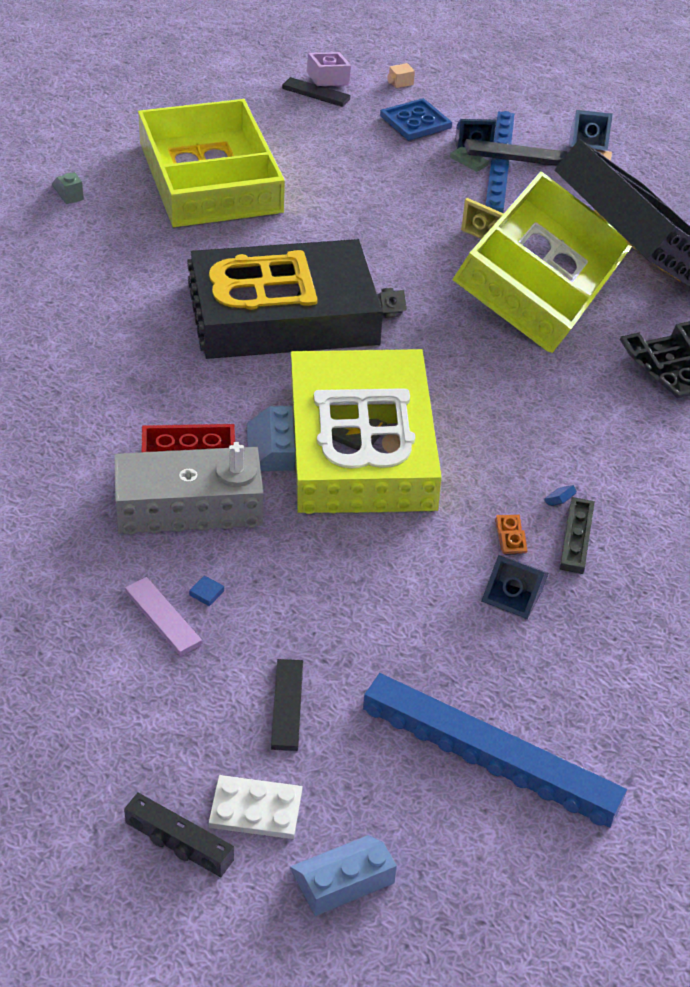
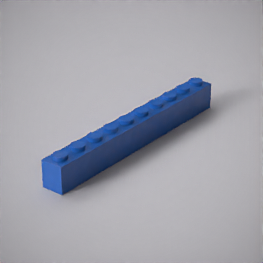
M382 673L377 675L364 694L363 710L374 718L380 717L390 722L397 729H405L413 733L419 740H428L438 745L444 752H453L461 756L469 764H478L486 768L494 776H503L511 780L519 788H528L538 793L544 800H553L563 805L571 813L578 812L588 817L596 825H605L611 828L623 804L627 792L626 788Z

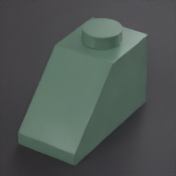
M75 172L58 176L53 181L52 186L66 204L84 200L83 183Z

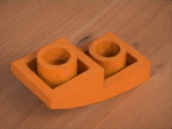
M520 514L496 515L495 522L502 553H527L525 530H522Z

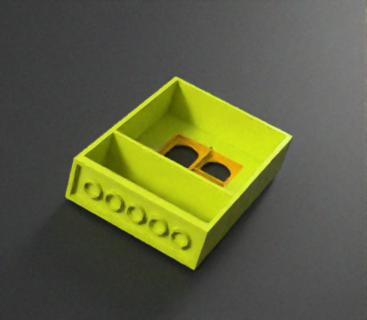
M245 99L138 111L140 145L172 227L284 213V177ZM218 149L224 151L227 157L206 160L204 154L209 150ZM181 153H191L196 155L199 161L177 163L175 157Z

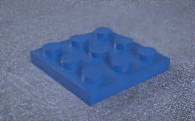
M424 98L380 110V117L408 141L452 128V121Z

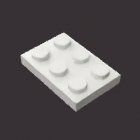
M219 775L209 819V828L294 839L302 786Z

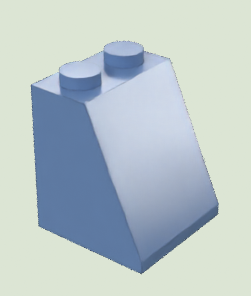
M576 110L570 130L569 147H573L581 139L594 149L608 150L613 113Z

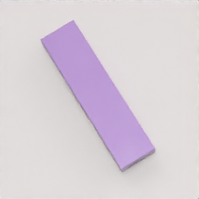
M147 577L125 587V593L180 657L202 645V639Z

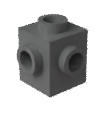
M394 288L381 289L382 292L377 294L385 318L397 317V313H403L407 310L404 290L394 291Z

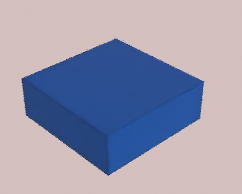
M574 485L560 487L544 498V501L549 506L563 504L574 496L577 491Z
M204 575L189 590V596L210 606L224 592V586Z

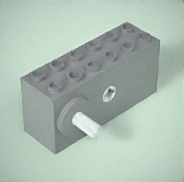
M234 442V445L229 446V448L115 454L118 534L132 535L137 532L158 533L160 531L173 530L181 532L190 529L207 530L209 528L230 529L232 527L244 526L253 528L263 525V486L258 447H244V445H239V442Z

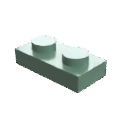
M460 147L450 153V158L476 172L489 165V160L483 157L468 155L465 147Z

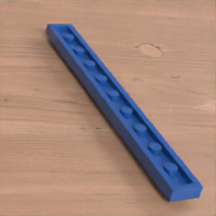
M498 111L494 137L495 143H512L515 113ZM492 158L485 206L503 213L509 160Z

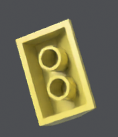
M466 198L461 230L482 239L501 218L503 213Z

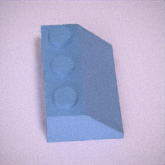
M269 406L247 423L248 447H258L261 471H294L295 444L292 406Z
M367 835L292 865L290 869L314 916H317L394 884L397 865L384 842Z

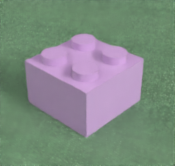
M340 52L308 53L306 73L317 86L342 87L343 85H349L351 65Z

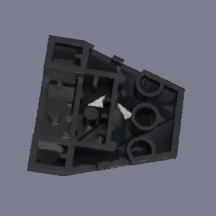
M690 321L676 324L670 336L648 341L643 339L640 332L621 336L620 341L629 356L677 399L690 396Z

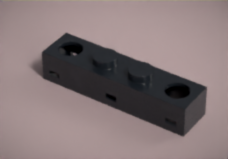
M139 792L124 808L126 824L149 836L156 846L170 848L183 861H188L189 859L220 878L234 861L233 845ZM178 822H179L180 824L184 825V827L182 828V827L178 826V825H177ZM219 845V846H221V847H223V848H225V849H224V850H221V849L217 848V846Z

